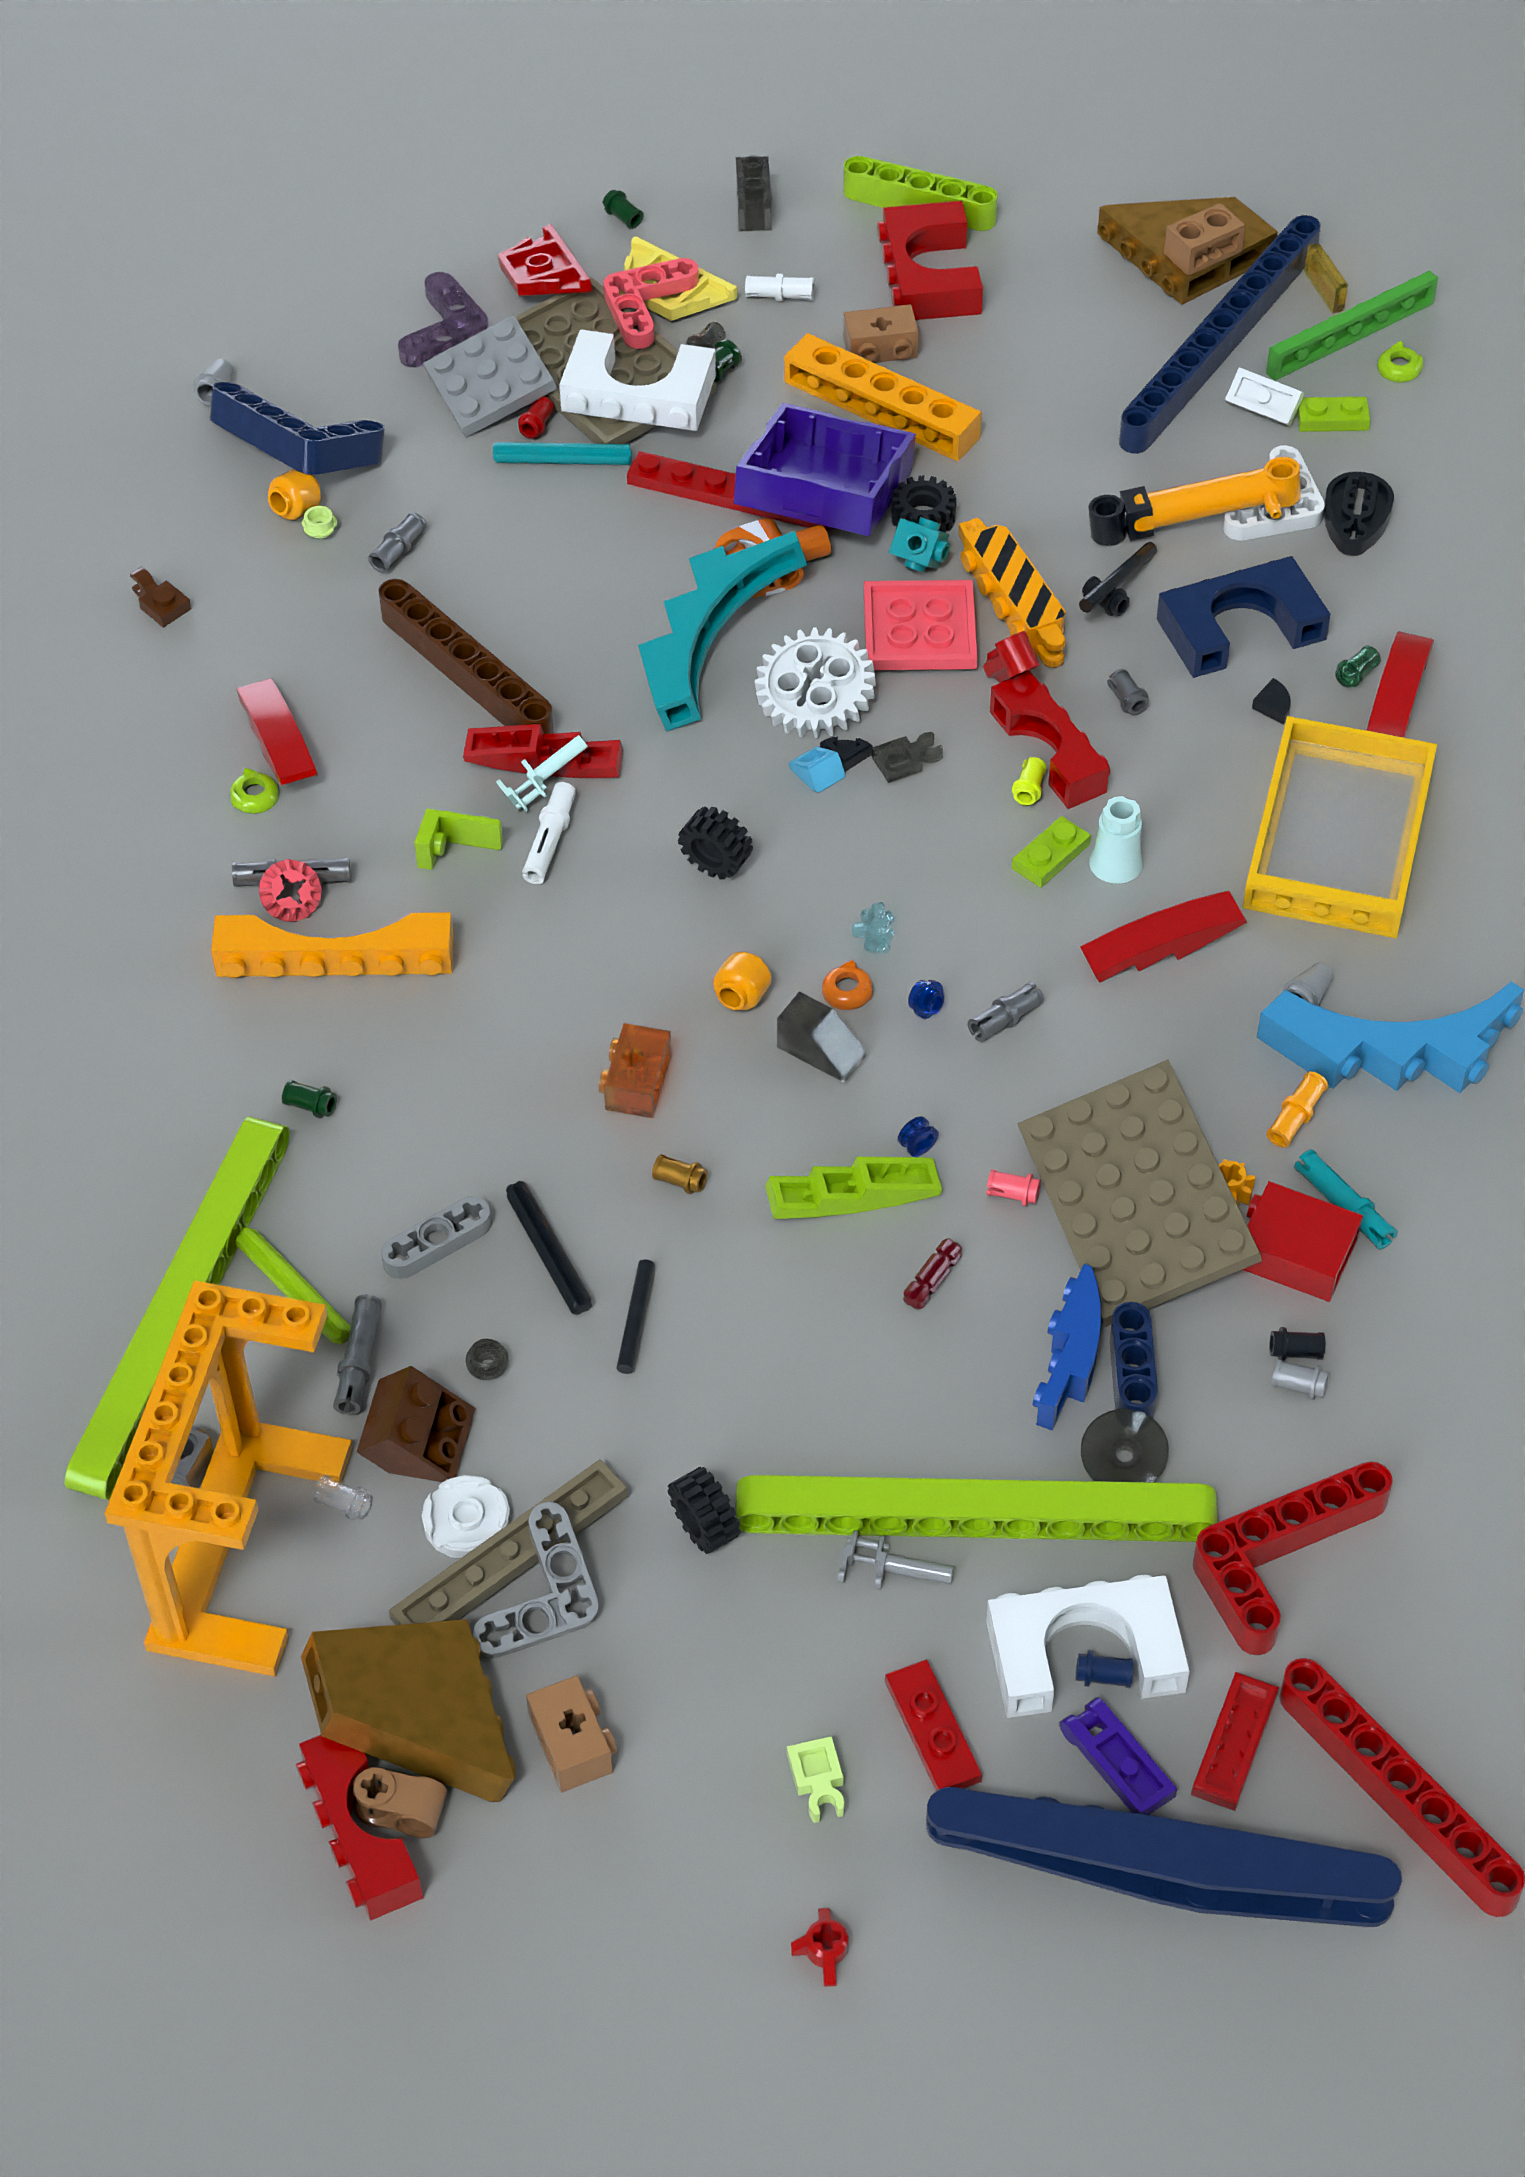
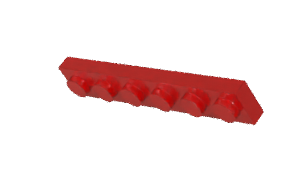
M642 451L637 453L627 472L628 485L807 528L820 525L733 504L736 478L734 473ZM824 526L826 531H828L829 526Z

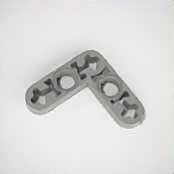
M540 1503L531 1511L528 1521L529 1535L550 1594L480 1618L474 1626L472 1636L478 1639L480 1655L490 1659L499 1658L584 1629L596 1618L599 1607L598 1598L568 1514L558 1503ZM548 1513L550 1519L558 1518L560 1521L555 1526L557 1541L560 1542L567 1538L568 1543L556 1544L547 1551H544L543 1546H549L551 1539L546 1528L538 1529L536 1525L541 1523L542 1514ZM558 1554H567L575 1561L576 1569L573 1574L567 1577H560L551 1570L550 1561ZM578 1580H582L583 1585H576L575 1592L580 1602L588 1601L590 1605L585 1609L583 1618H578L575 1612L568 1613L566 1611V1608L571 1604L569 1590L567 1588L562 1593H559L557 1587H569ZM531 1610L541 1611L548 1618V1627L541 1633H530L523 1626V1616ZM507 1618H515V1630L521 1640L514 1642L512 1632L500 1637L498 1647L493 1648L489 1641L482 1643L480 1638L485 1636L487 1626L492 1625L493 1629L499 1632L509 1628L510 1623Z

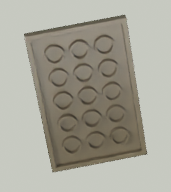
M589 277L592 291L557 294L515 316L556 384L557 389L544 397L550 399L554 404V408L595 444H625L658 425L561 411L559 384L580 329L614 334L615 363L610 376L616 381L627 385L644 386L664 379L671 372L679 351L655 330L654 342L649 347L642 349L629 347L624 342L605 301L604 287L595 279ZM629 308L621 310L626 313L632 312ZM638 325L634 326V329L640 332L638 329ZM715 381L713 382L709 397L716 394Z
M1168 1059L1017 1123L1080 1270L1083 1264L1092 1266L1098 1286L1101 1318L1105 1327L1112 1325L1113 1311L1122 1303L1137 1302L1150 1309L1262 1261L1260 1252Z

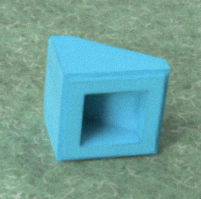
M818 746L795 758L788 764L789 768L815 792H821L845 777V771L838 752Z

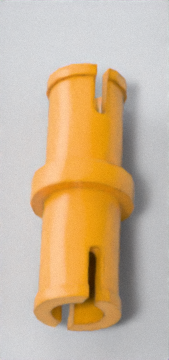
M1312 1071L1305 1073L1303 1080L1293 1095L1287 1096L1281 1104V1113L1266 1132L1267 1138L1274 1145L1282 1148L1289 1147L1302 1124L1310 1121L1314 1114V1106L1328 1088V1082L1322 1075Z

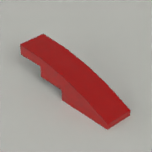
M270 678L236 688L240 703L248 714L251 728L261 744L263 756L279 783L284 785L317 775L316 767L304 739L273 679Z
M541 724L468 728L463 758L465 762L527 774L528 771L521 761L525 759L534 770L579 735L582 738L581 732L544 734ZM621 741L585 742L588 746L586 749L551 775V777L619 778L623 756Z
M1228 890L1189 900L1154 912L1118 927L1080 946L1097 980L1101 983L1134 964L1137 970L1141 971L1172 953L1179 960L1244 925L1247 921Z

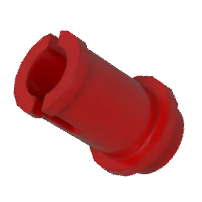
M543 396L535 400L528 412L523 413L519 417L518 428L523 436L535 438L542 435L545 430V422L554 412V404L550 399Z

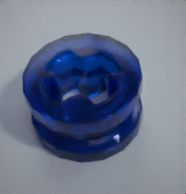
M919 1116L904 1125L899 1132L897 1141L902 1147H907V1152L912 1157H918L933 1147L939 1137V1132L934 1126H929V1121L924 1116Z

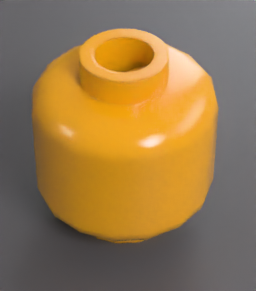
M292 469L275 477L270 482L268 489L269 505L277 515L284 519H299L304 516L309 508L319 506L320 485L311 474H304Z
M735 952L727 957L713 979V988L718 1000L725 1007L732 1010H750L759 1003L771 984V973L768 966L759 956L748 952Z

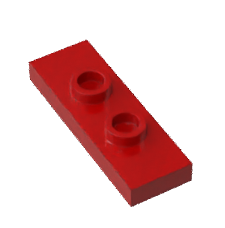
M926 1659L885 1674V1684L935 1790L937 1791L944 1787L964 1789L982 1782V1773L928 1660Z
M1235 1672L1191 1791L1192 1796L1233 1811L1236 1810L1277 1698L1279 1687Z

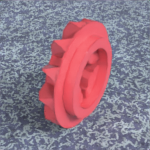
M291 859L279 861L272 864L260 880L259 897L261 903L270 915L279 920L287 922L302 920L312 914L320 902L322 892L320 880L317 873L305 862ZM280 876H283L291 884L299 883L302 880L305 882L297 891L298 900L301 902L300 905L290 896L285 899H276L284 889L283 880Z

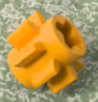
M1223 1159V1162L1218 1166L1237 1206L1241 1202L1249 1205L1252 1196L1251 1190L1254 1189L1255 1176L1246 1175L1245 1163Z

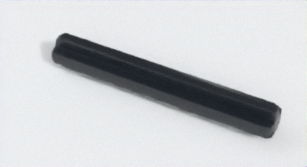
M518 1181L515 1184H510L506 1188L507 1199L569 1310L575 1315L590 1310L592 1307L591 1297L527 1183Z

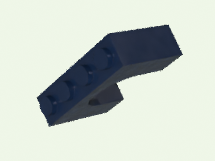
M1293 556L1159 593L1156 619L1193 678L1227 669L1230 642L1215 620V617L1230 609L1247 608L1268 615L1276 622L1293 649L1327 639L1331 614Z

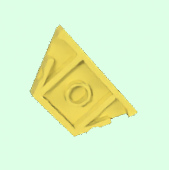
M635 236L631 241V252L626 257L624 270L674 260L679 257ZM698 267L699 283L694 289L644 300L647 309L673 321L735 300L737 298V286ZM653 279L644 281V283L647 284H655L659 282L658 280Z

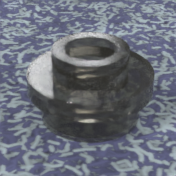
M489 1338L476 1341L468 1350L465 1359L468 1372L480 1380L498 1378L506 1371L509 1364L506 1349L496 1340ZM484 1360H492V1361H493V1362L488 1363V1364H483V1363H481V1362L484 1361Z

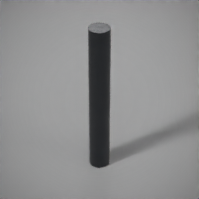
M647 1259L638 1262L616 1366L617 1371L623 1374L633 1372L655 1267V1264Z

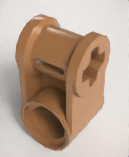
M374 1767L362 1771L354 1781L355 1811L362 1823L372 1827L402 1832L415 1838L424 1839L434 1835L447 1793L446 1787L443 1784L428 1777L410 1776ZM378 1779L381 1780L382 1786H378ZM369 1808H370V1809H373V1814H374V1815H371V1814H370Z

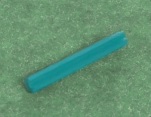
M495 442L493 445V459L497 463L629 465L632 458V450L628 444Z

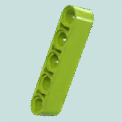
M852 156L844 161L843 193L850 200L882 208L962 201L967 219V228L986 231L996 225L998 194L992 187L865 156Z

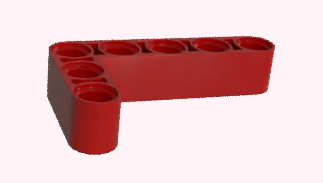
M1377 1462L1359 1464L1208 1526L1199 1533L1192 1566L1194 1572L1236 1643L1243 1651L1251 1655H1263L1271 1651L1276 1643L1281 1618L1276 1603L1254 1568L1381 1515L1387 1507L1393 1480L1390 1471L1384 1465ZM1363 1488H1371L1376 1492H1368ZM1324 1504H1333L1338 1508H1329ZM1285 1520H1295L1300 1524H1290ZM1246 1536H1256L1261 1540L1254 1541L1247 1538ZM1207 1552H1217L1222 1556L1213 1557L1207 1554ZM1235 1587L1243 1590L1244 1592L1234 1593L1230 1591L1228 1588ZM1249 1624H1261L1265 1626L1266 1629H1255L1251 1627Z

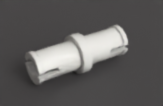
M776 274V277L747 275L745 294L748 298L774 297L776 301H783L784 298L813 300L815 281L814 277L793 278L785 277L784 274Z

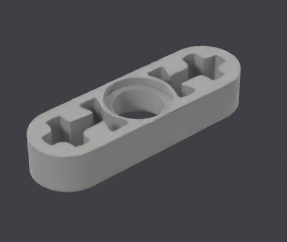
M475 1196L462 1198L387 1240L381 1249L385 1272L394 1278H408L485 1235L491 1227L488 1203L482 1198ZM471 1214L474 1218L479 1216V1219L473 1221L470 1217L465 1219V1216ZM433 1231H443L448 1235L447 1239L439 1244H431L425 1240L426 1236ZM417 1242L419 1244V1247H414V1243ZM400 1253L403 1257L408 1256V1259L402 1261L399 1257L394 1258V1255Z

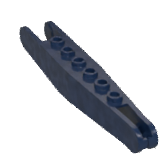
M944 1787L935 1791L927 1803L926 1830L930 1838L940 1845L969 1850L1149 1902L1197 1913L1378 1927L1390 1919L1394 1908V1897L1398 1894L1402 1883L1401 1872L1397 1864L1391 1859L1377 1854L1150 1816L1142 1813L1107 1810L1096 1805L1078 1806L1064 1804L1050 1797L1029 1799L955 1787Z

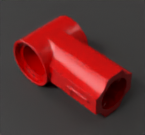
M1022 631L995 643L996 649L987 654V660L983 668L987 677L994 678L1000 683L1040 666V663L1026 631Z

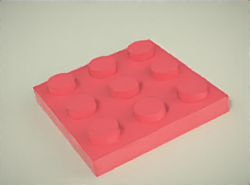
M973 580L864 581L865 649L868 652V659L873 661L874 670L977 669Z

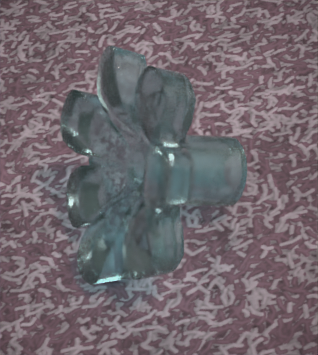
M883 902L874 903L871 908L863 909L860 913L862 922H854L852 925L853 936L865 938L864 948L867 952L876 953L878 951L879 953H888L890 951L888 941H892L894 930L887 925L893 923L894 916L890 910L884 911L885 905Z

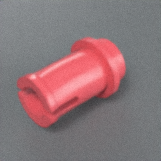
M991 1169L987 1182V1187L989 1188L986 1190V1195L1022 1201L1023 1206H1027L1028 1203L1036 1204L1039 1197L1041 1180L1035 1179L1033 1174L1028 1173L1027 1177Z

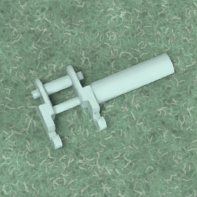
M578 735L534 770L524 759L521 763L528 771L526 775L529 780L516 790H513L512 787L506 788L500 779L495 782L518 810L523 808L527 812L528 808L526 805L540 794L544 798L547 797L544 792L547 787L543 781L588 746ZM533 784L535 789L520 799L518 795Z

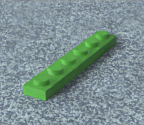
M1429 270L1363 303H1358L1338 315L1331 316L1329 319L1313 327L1304 329L1302 332L1286 340L1277 342L1269 348L1266 374L1276 381L1433 305L1438 277Z

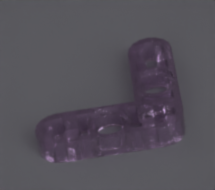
M435 272L428 275L424 281L427 300L444 320L408 334L399 340V360L404 366L410 368L423 366V363L489 328L488 317L485 312L449 273ZM453 305H463V306H464V307L461 308V309H450V308H449L450 306H453ZM440 336L451 337V339L446 341L436 340Z

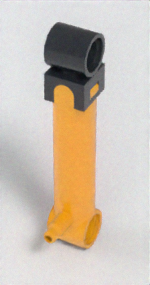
M1276 457L1268 461L1264 468L1149 493L1146 492L1144 486L1120 491V498L1110 494L1100 495L1091 500L1088 505L1091 538L1094 542L1101 545H1113L1124 539L1126 531L1129 540L1133 541L1154 536V528L1264 504L1273 519H1277L1282 515L1281 508L1296 504L1301 497L1300 465L1290 457Z

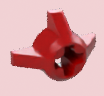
M830 1908L818 1909L819 1920L809 1927L806 1935L791 1942V1955H807L813 1964L823 1968L824 1987L836 1986L835 1965L844 1959L848 1951V1934L841 1923L831 1919Z

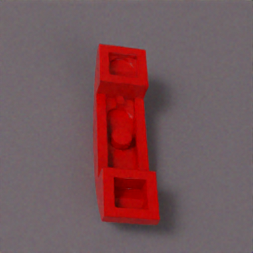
M1401 631L1397 632L1386 661L1366 731L1405 738L1411 711L1424 669H1426L1434 639Z

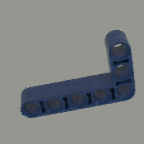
M217 382L212 385L210 421L298 472L317 475L375 465L382 461L385 427L379 422L358 420L314 427L239 384Z

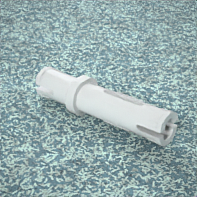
M556 783L548 805L541 810L539 816L540 826L522 870L524 880L529 883L542 884L544 882L562 831L568 828L570 822L569 811L576 796L575 788L569 783Z

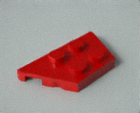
M552 224L542 228L543 236L532 242V238L526 237L518 242L516 246L508 248L497 255L501 270L519 296L592 291L589 276Z

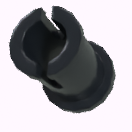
M1092 576L1086 581L1082 589L1084 597L1102 582L1100 578ZM1118 588L1098 605L1104 608L1106 614L1120 616L1127 610L1130 599L1125 590Z
M1280 1327L1279 1331H1271L1269 1340L1270 1356L1278 1357V1360L1285 1361L1286 1357L1313 1358L1317 1360H1323L1326 1341L1323 1332H1288L1286 1327Z

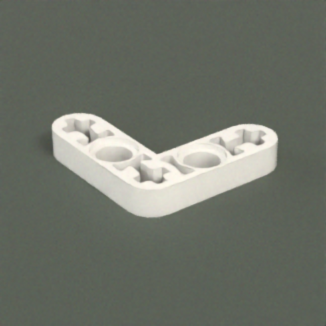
M1287 445L1275 447L1270 452L1269 461L1276 457H1290L1299 463L1300 484L1305 487L1301 489L1299 501L1292 506L1281 508L1282 519L1271 520L1265 516L1269 514L1265 504L1225 513L1223 531L1227 537L1237 541L1309 529L1318 526L1322 522L1325 507L1324 500L1301 453L1297 449Z

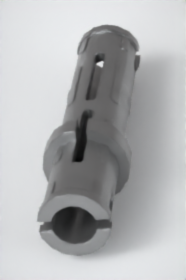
M272 857L267 858V862H232L233 886L259 885L263 874L255 873H265L272 864L279 861ZM349 858L297 860L305 862L314 871L328 870L316 872L320 883L350 882ZM280 876L283 880L282 884H291L283 876Z
M368 1294L357 1296L354 1302L355 1307L345 1357L338 1364L337 1376L340 1381L336 1398L333 1402V1408L341 1414L344 1413L347 1399H350L348 1415H355L360 1412L364 1384L370 1380L372 1369L369 1366V1360L379 1312L382 1308L381 1300L373 1295L369 1310L365 1309Z

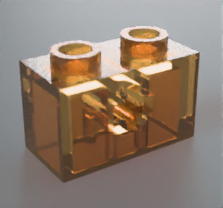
M623 1023L619 1038H613L610 1044L609 1061H611L609 1070L603 1069L600 1076L599 1093H604L605 1110L653 1118L672 1057L671 1031Z

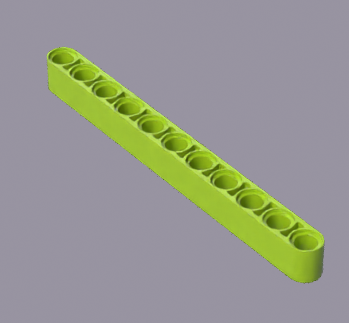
M247 1116L242 1122L69 1461L65 1473V1487L67 1489L110 1500L192 1284L195 1280L220 1285L238 1249L235 1239L242 1229L249 1227L285 1155L290 1137L288 1126Z
M749 1475L739 1479L736 1484L735 1517L739 1520V1529L747 1533L853 1535L854 1530L858 1531V1536L1196 1542L1197 1536L1203 1529L1218 1523L1216 1490L1212 1486L1199 1483Z

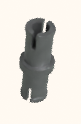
M410 512L396 528L388 530L384 535V541L368 556L370 565L379 572H385L399 556L407 554L411 549V543L427 527L423 517L418 513Z
M1028 982L1011 995L998 997L992 1002V1007L968 1020L967 1025L971 1035L981 1030V1033L976 1035L975 1039L983 1042L1003 1027L1014 1026L1019 1022L1020 1016L1043 1003L1044 998L1041 990L1038 988L1033 993H1030L1031 990L1036 988V984Z

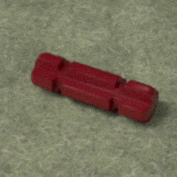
M950 1238L941 1241L935 1249L937 1253H933L914 1277L916 1281L910 1282L904 1290L903 1300L907 1305L912 1306L914 1309L924 1307L930 1299L928 1294H933L951 1271L949 1267H953L960 1259L962 1247L959 1243L953 1242Z

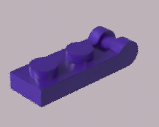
M1096 1697L1084 1706L1085 1711L1079 1715L1070 1714L1059 1722V1727L1064 1737L1072 1745L1077 1746L1132 1813L1150 1815L1176 1797L1177 1788L1100 1698ZM1095 1726L1103 1730L1094 1737L1089 1732Z

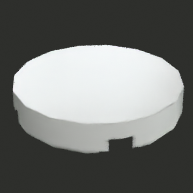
M470 1475L450 1478L439 1484V1489L432 1495L430 1493L424 1501L422 1522L427 1540L437 1551L451 1558H462L507 1526L511 1519L507 1498L500 1488L498 1490L495 1486L491 1485V1481L483 1477Z

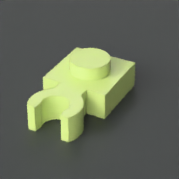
M832 1736L787 1746V1757L798 1796L811 1793L809 1798V1815L814 1823L820 1822L819 1806L823 1803L832 1804L836 1809L837 1816L843 1817L844 1798L834 1788L843 1786V1774Z

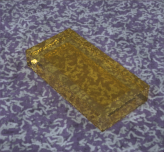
M1319 243L1308 245L1304 273L1332 314L1342 312L1345 307L1347 282Z

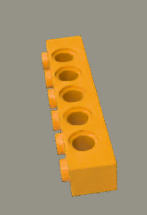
M807 333L784 356L785 383L874 424L916 433V443L957 462L980 439L981 411Z

